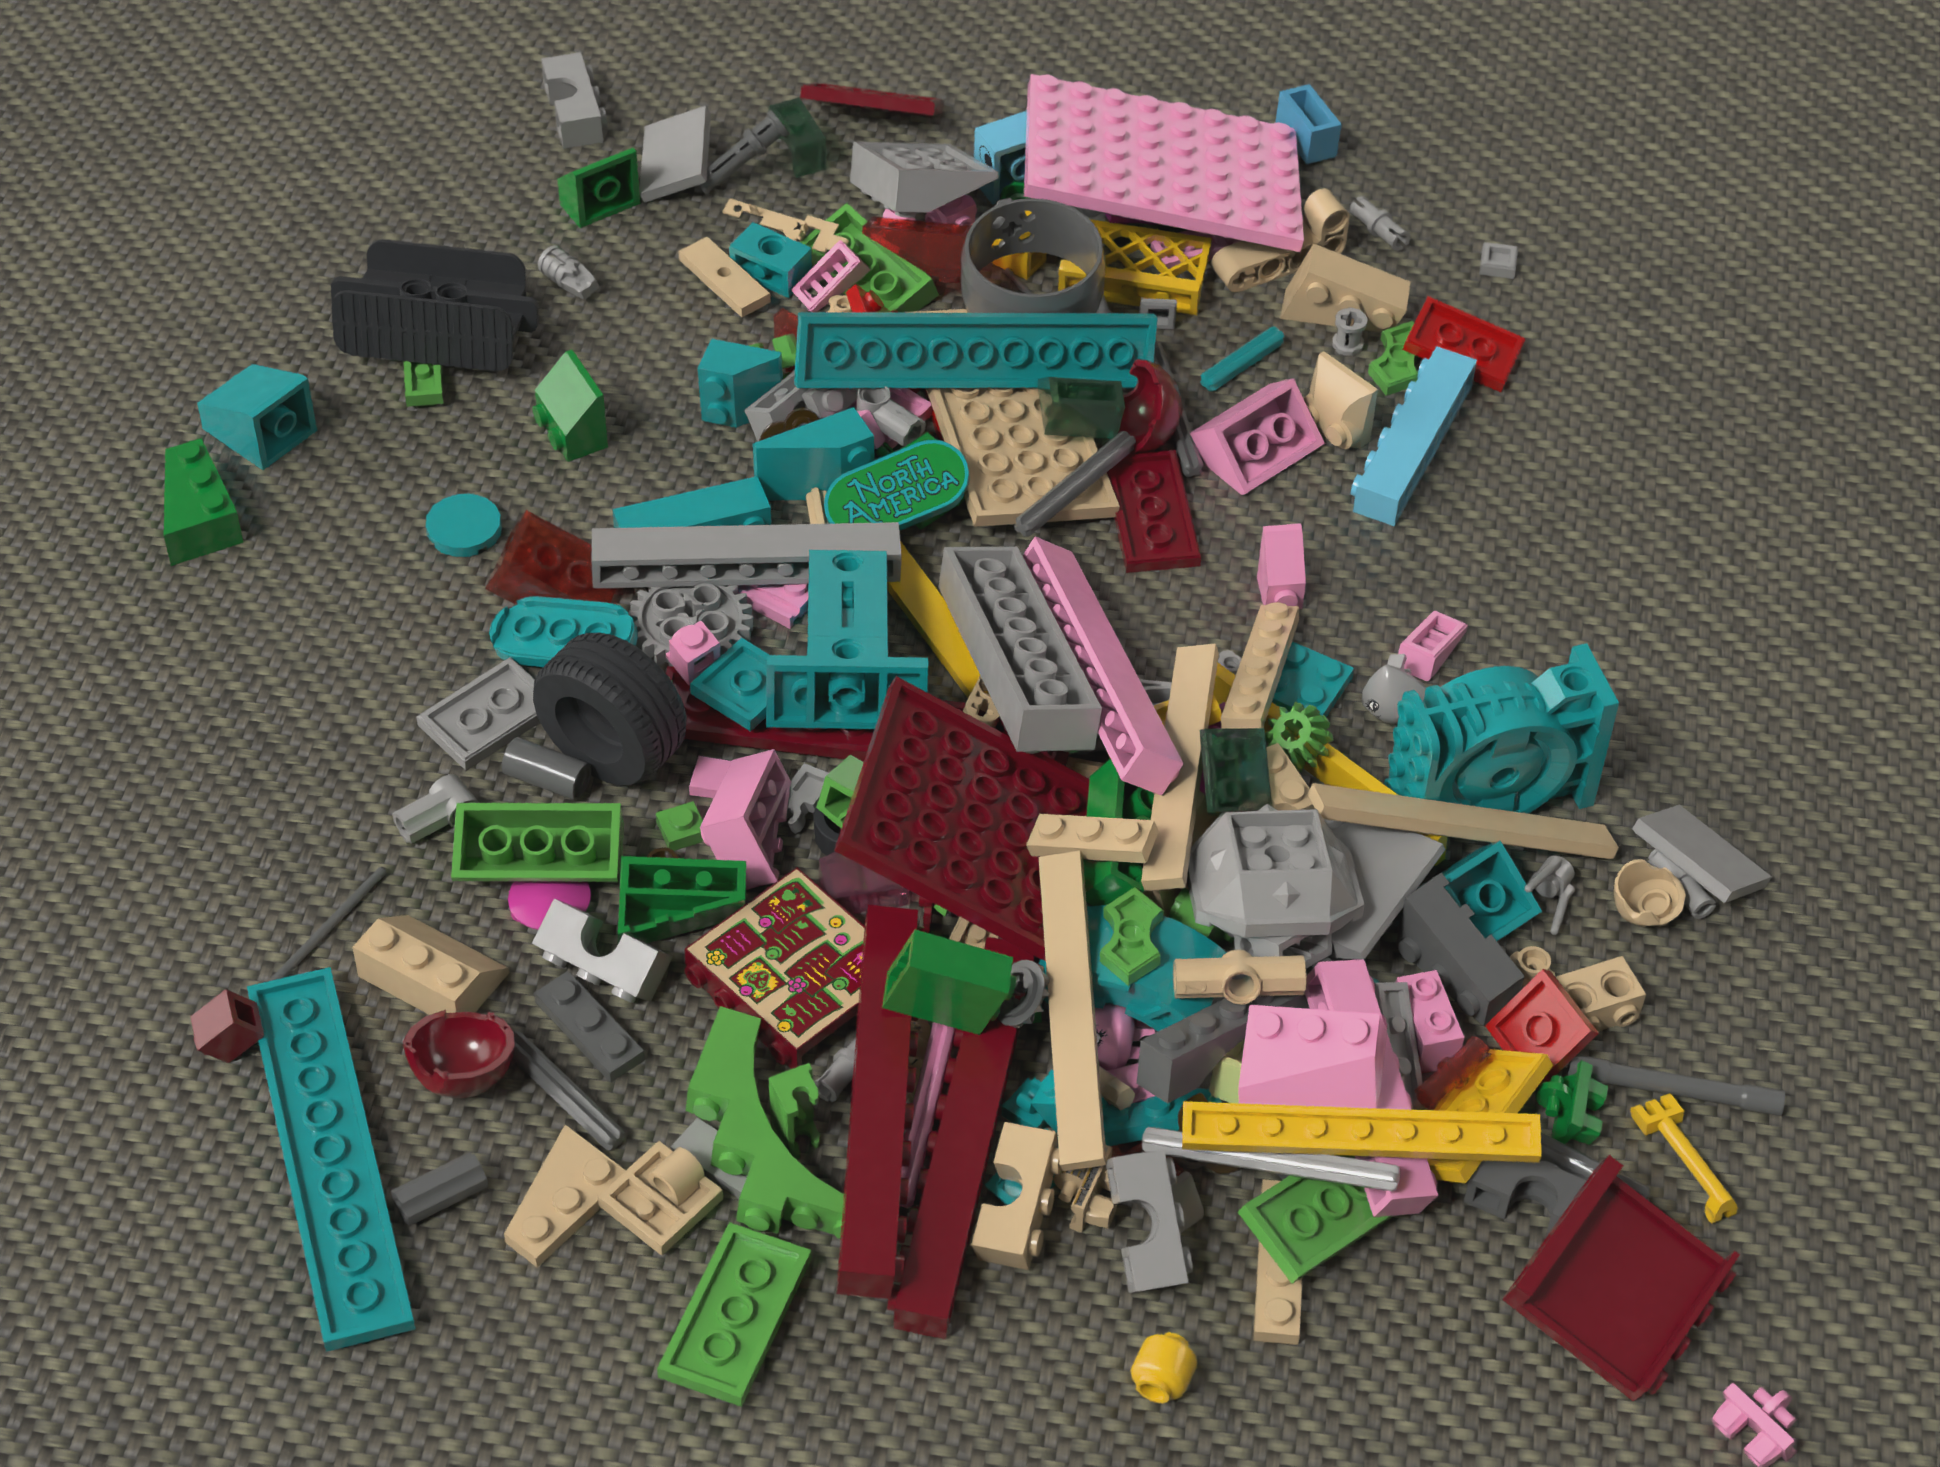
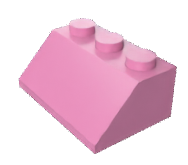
M1294 378L1268 384L1190 433L1205 466L1241 495L1253 490L1325 444Z

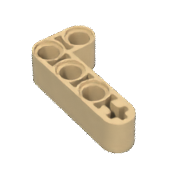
M1319 189L1308 197L1304 206L1302 220L1304 242L1300 252L1240 241L1217 251L1211 260V267L1231 292H1241L1296 273L1313 243L1339 254L1343 252L1347 241L1349 213L1329 189Z

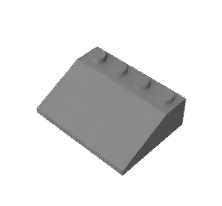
M853 141L850 183L861 189V193L872 196L873 201L883 203L884 208L895 211V215L899 217L913 218L916 217V212H931L998 179V171L951 144Z
M1324 819L1335 837L1350 848L1364 902L1363 917L1354 922L1350 920L1344 927L1331 933L1332 954L1328 957L1365 959L1403 908L1405 897L1418 888L1444 853L1445 848L1442 843L1412 831Z

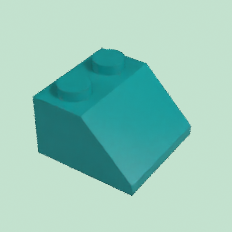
M711 338L697 368L702 421L735 428L750 423L745 409L783 380L782 353Z
M1501 841L1478 848L1441 872L1449 881V884L1444 888L1459 907L1467 904L1474 912V915L1469 919L1484 938L1492 935L1498 941L1542 912L1533 894L1525 891L1527 884Z

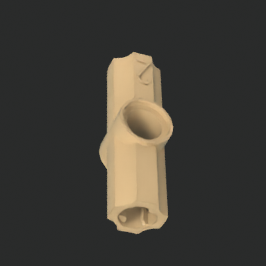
M1238 949L1227 952L1222 958L1174 959L1175 998L1226 997L1230 1002L1240 1005L1252 1002L1257 996L1304 995L1306 991L1304 956L1253 957L1250 953ZM1240 974L1247 975L1246 977H1244V978H1242V979H1238V980L1232 979V978L1235 977L1236 975H1240Z

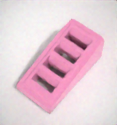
M840 239L791 291L811 312H817L829 303V299L832 296L842 294L862 279L871 269ZM848 261L849 263L843 267L842 265ZM836 270L838 274L833 277L831 273ZM822 279L829 283L825 288L819 283ZM812 287L819 293L815 298L808 292Z
M1433 611L1400 644L1398 654H1405L1407 658L1404 669H1410L1411 675L1424 681H1429L1464 636L1468 625L1440 612Z

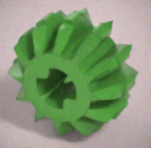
M1294 702L1291 712L1285 707L1279 706L1281 717L1278 720L1268 718V724L1273 729L1263 733L1264 740L1269 744L1268 746L1279 743L1297 771L1302 773L1306 762L1311 767L1317 768L1316 757L1319 754L1329 756V751L1324 745L1334 741L1333 735L1328 730L1331 726L1329 720L1324 715H1320V711L1313 705L1305 708L1301 703Z

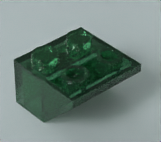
M1060 377L1038 379L1037 386L1044 435L1113 439L1118 435L1125 410L1121 381Z
M1227 728L1199 730L1208 815L1220 816L1221 813L1258 811L1266 804L1272 806L1265 729Z

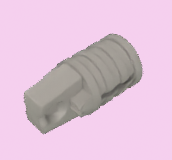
M557 245L550 246L541 254L538 260V270L562 289L585 300L599 287L596 278L584 265Z

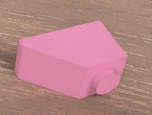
M1301 523L1263 526L1257 573L1263 605L1280 602L1287 606L1303 608L1306 578Z

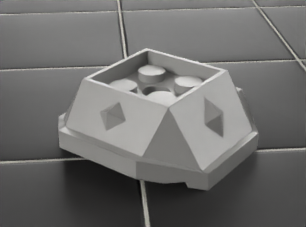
M1266 804L1258 811L1221 813L1191 847L1187 884L1195 923L1208 927L1213 924L1225 932L1241 937L1330 935L1344 927L1350 920L1354 922L1363 917L1364 902L1350 848L1335 837L1317 809L1278 811L1269 804Z

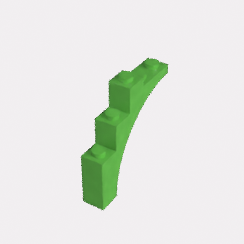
M720 1006L688 1086L685 1111L693 1113L703 1120L721 1122L713 1142L710 1166L717 1167L730 1175L742 1174L747 1176L739 1197L736 1221L744 1223L756 1231L767 1230L778 1234L783 1220H787L802 1229L820 1230L833 1234L840 1239L844 1194L815 1177L790 1154L773 1131L760 1104L754 1078V1055L758 1044L761 1018Z

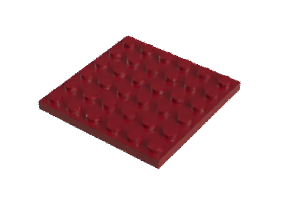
M896 676L888 688L834 851L1046 961L1039 856H1031L1026 844L1039 814L1087 816L1090 779L1041 753L1017 752L1008 735Z

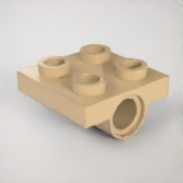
M658 1141L597 1197L598 1205L663 1256L723 1200V1191L705 1176L700 1162L688 1150L678 1147L672 1151L662 1142Z

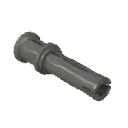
M769 110L767 117L753 129L747 128L744 131L745 133L742 134L744 138L707 167L706 183L699 185L706 195L730 175L734 174L756 154L759 156L765 155L767 148L781 136L787 137L790 135L772 110Z

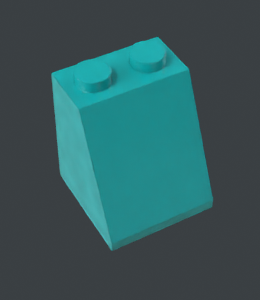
M251 364L197 403L203 430L261 470L269 467L317 431L309 381L306 376L298 373Z

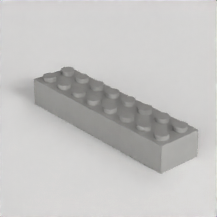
M944 547L938 587L1016 751L1035 754L1040 751L1074 753L1079 750H1095L1102 707L1019 548Z

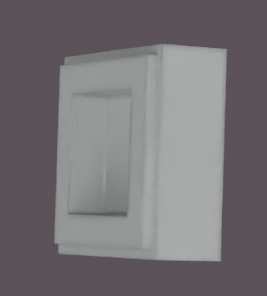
M1483 242L1479 275L1514 279L1518 247Z

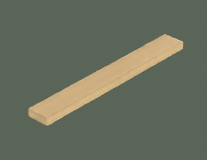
M1216 644L1177 647L1165 729L1184 764L1180 769L1178 777L1169 784L1163 795L1154 794L1151 820L1155 821L1159 832L1147 863L1143 865L1141 882L1144 891L1186 888L1219 656Z
M1316 783L1312 784L1308 794L1314 808L1326 820L1491 843L1501 841L1505 845L1605 859H1614L1619 848L1603 824Z
M1080 850L1039 857L1047 976L1050 978L1048 983V993L1050 996H1048L1059 1158L1063 1171L1107 1165L1083 856Z

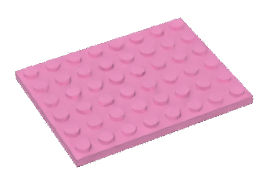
M1031 74L1027 97L1025 197L1047 199L1069 206L1297 252L1301 251L1304 235L1296 131L1283 123L1272 124L1257 121L1250 116L1238 117L1224 114L1216 109L1204 110L1190 107L1182 102L1170 103L1157 100L1148 95L1136 96L1126 94L1114 88L1102 89L1092 87L1085 82L1073 83L1058 80L1051 75L1039 76Z

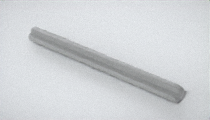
M1155 1127L1146 1128L1142 1137L1143 1151L1149 1152L1164 1149L1165 1156L1391 1192L1397 1190L1400 1182V1168L1392 1164L1334 1155L1183 1150L1181 1131Z

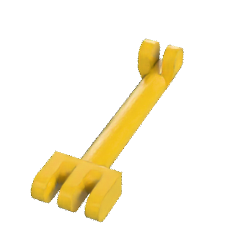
M1669 1093L1660 1097V1103L1656 1099L1647 1101L1645 1103L1646 1110L1640 1104L1631 1107V1116L1644 1135L1660 1131L1709 1195V1199L1705 1204V1215L1710 1223L1718 1222L1722 1219V1214L1727 1218L1736 1215L1738 1207L1735 1200L1676 1125L1683 1121L1684 1110L1676 1099Z

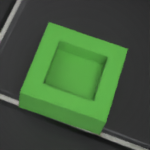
M694 801L656 812V823L668 848L675 851L704 842L700 829L703 820Z

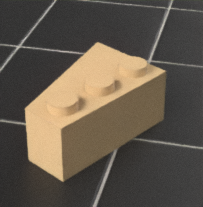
M1313 243L1285 290L1280 319L1336 326L1335 317L1340 310L1356 308L1367 316V326L1364 330L1382 333L1383 330L1397 326L1407 311L1411 282ZM1353 318L1351 319L1350 326H1353L1354 324Z

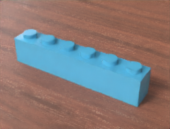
M1436 346L1430 359L1424 358L1417 374L1418 380L1409 383L1404 397V404H1397L1393 412L1391 427H1384L1381 432L1378 450L1370 451L1365 463L1364 474H1358L1355 477L1350 492L1352 496H1355L1353 512L1395 526L1473 386L1477 364L1476 359Z

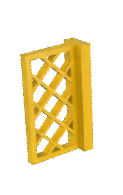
M1089 219L1097 228L1102 244H1105L1112 251V253L1105 255L1106 265L1119 259L1126 267L1125 269H1119L1105 265L1103 294L1108 302L1140 306L1141 298L1177 300L1176 312L1197 315L1212 238ZM1120 236L1128 237L1132 243L1119 248L1113 240ZM1154 240L1162 241L1167 248L1154 254L1147 245L1151 244ZM1187 246L1202 248L1200 254L1190 259L1182 250ZM1139 249L1147 258L1134 264L1127 255ZM1177 256L1181 263L1170 269L1161 261L1165 257ZM1066 259L1061 260L1058 274V291L1077 284L1087 275L1074 263ZM1154 265L1160 274L1144 273L1141 271ZM1188 270L1195 277V280L1176 278L1175 276Z

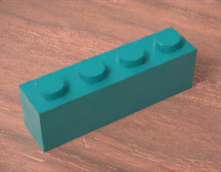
M758 476L612 509L614 528L771 525V507Z

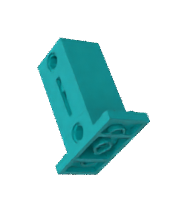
M809 549L807 656L767 655L766 727L875 729L888 688L896 676L927 692L928 658L888 657L887 551Z

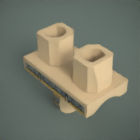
M1105 1145L1106 1160L1112 1157V1147ZM1106 1165L1089 1167L1086 1173H1084L1086 1168L1069 1171L1062 1170L1060 1175L1055 1174L1053 1178L1054 1183L1061 1189L1059 1198L1064 1202H1070L1072 1197L1075 1196L1071 1205L1074 1216L1070 1223V1229L1082 1233L1086 1223L1109 1228L1117 1204L1113 1205L1112 1199L1099 1195L1102 1188L1110 1191Z

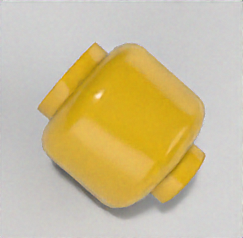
M1168 1332L1147 1337L1131 1367V1377L1136 1384V1390L1144 1398L1156 1403H1166L1168 1400L1172 1401L1181 1398L1197 1368V1358L1189 1347L1187 1340L1176 1333Z

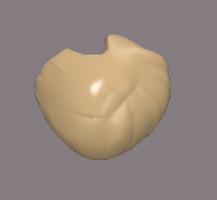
M1638 859L1629 861L1618 872L1614 883V901L1618 912L1627 922L1643 927L1664 926L1674 920L1683 910L1686 897L1684 887L1680 880L1667 868H1657L1645 860Z

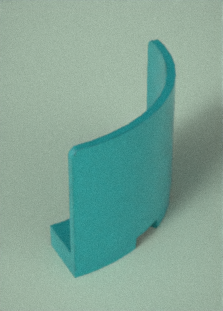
M1106 905L1087 907L1094 1008L1103 1009L1105 1003L1125 1007L1126 1015L1147 1024L1156 1031H1160L1211 1006L1214 997L1175 998L1173 963L1174 959L1222 958L1227 952L1193 928L1163 916V921L1155 927L1150 936L1152 943L1161 955L1160 965L1128 986L1100 963V951L1111 940L1113 935L1112 927L1103 918V907ZM1041 959L1039 965L1044 967L1043 973L1047 975L1046 961ZM1048 997L1043 999L1049 1005Z

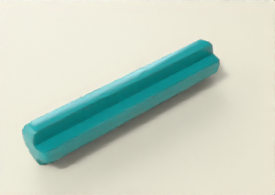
M1271 326L1201 374L1202 380L1200 381L1202 387H1206L1210 392L1215 391L1284 343L1283 338L1285 335L1283 331H1279L1276 326Z

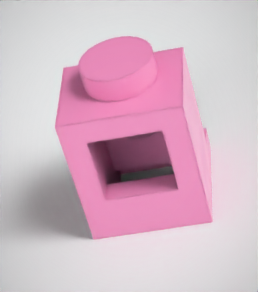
M699 621L694 625H687L679 629L672 639L669 640L670 651L666 653V658L686 683L690 685L696 677L720 657V643L706 625ZM702 657H705L704 660H702V661L699 662L698 664L694 665V663H695L696 661H698V660L701 659Z

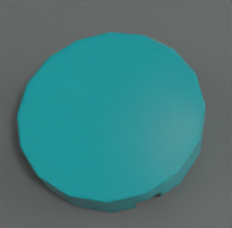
M456 494L443 498L433 505L426 516V533L429 541L431 540L438 551L450 556L470 557L479 554L478 550L486 546L489 549L495 545L501 535V515L496 505L479 495Z

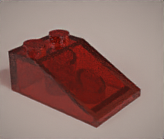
M873 216L863 225L862 234L927 274L939 276V281L959 283L961 278L962 250L972 225Z
M527 510L511 531L485 587L488 591L515 605H518L517 600L530 596L611 603L617 589L593 588L591 544Z

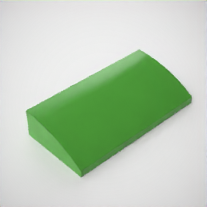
M848 203L844 204L826 220L839 224L834 235L848 239L849 243L847 246L871 269L855 284L859 285L866 292L871 290L876 293L888 310L892 311L895 309L899 313L915 312L939 295L933 280ZM815 229L800 241L802 244L811 247L813 267L829 251L827 250L826 253L812 249L821 232L818 229ZM845 262L842 266L845 267L849 262ZM836 270L831 273L833 277L838 274ZM848 288L846 291H844L843 294L846 295V292H847L850 288Z

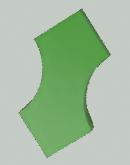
M1413 321L1383 330L1381 341L1385 347V352L1381 357L1369 364L1368 374L1386 396L1405 390L1411 381L1416 382L1418 380V372L1414 363L1419 357L1402 350L1414 325Z
M1136 887L1103 907V918L1112 927L1113 935L1111 940L1100 951V963L1128 986L1158 967L1161 955L1152 943L1150 936L1155 927L1163 921L1164 910Z

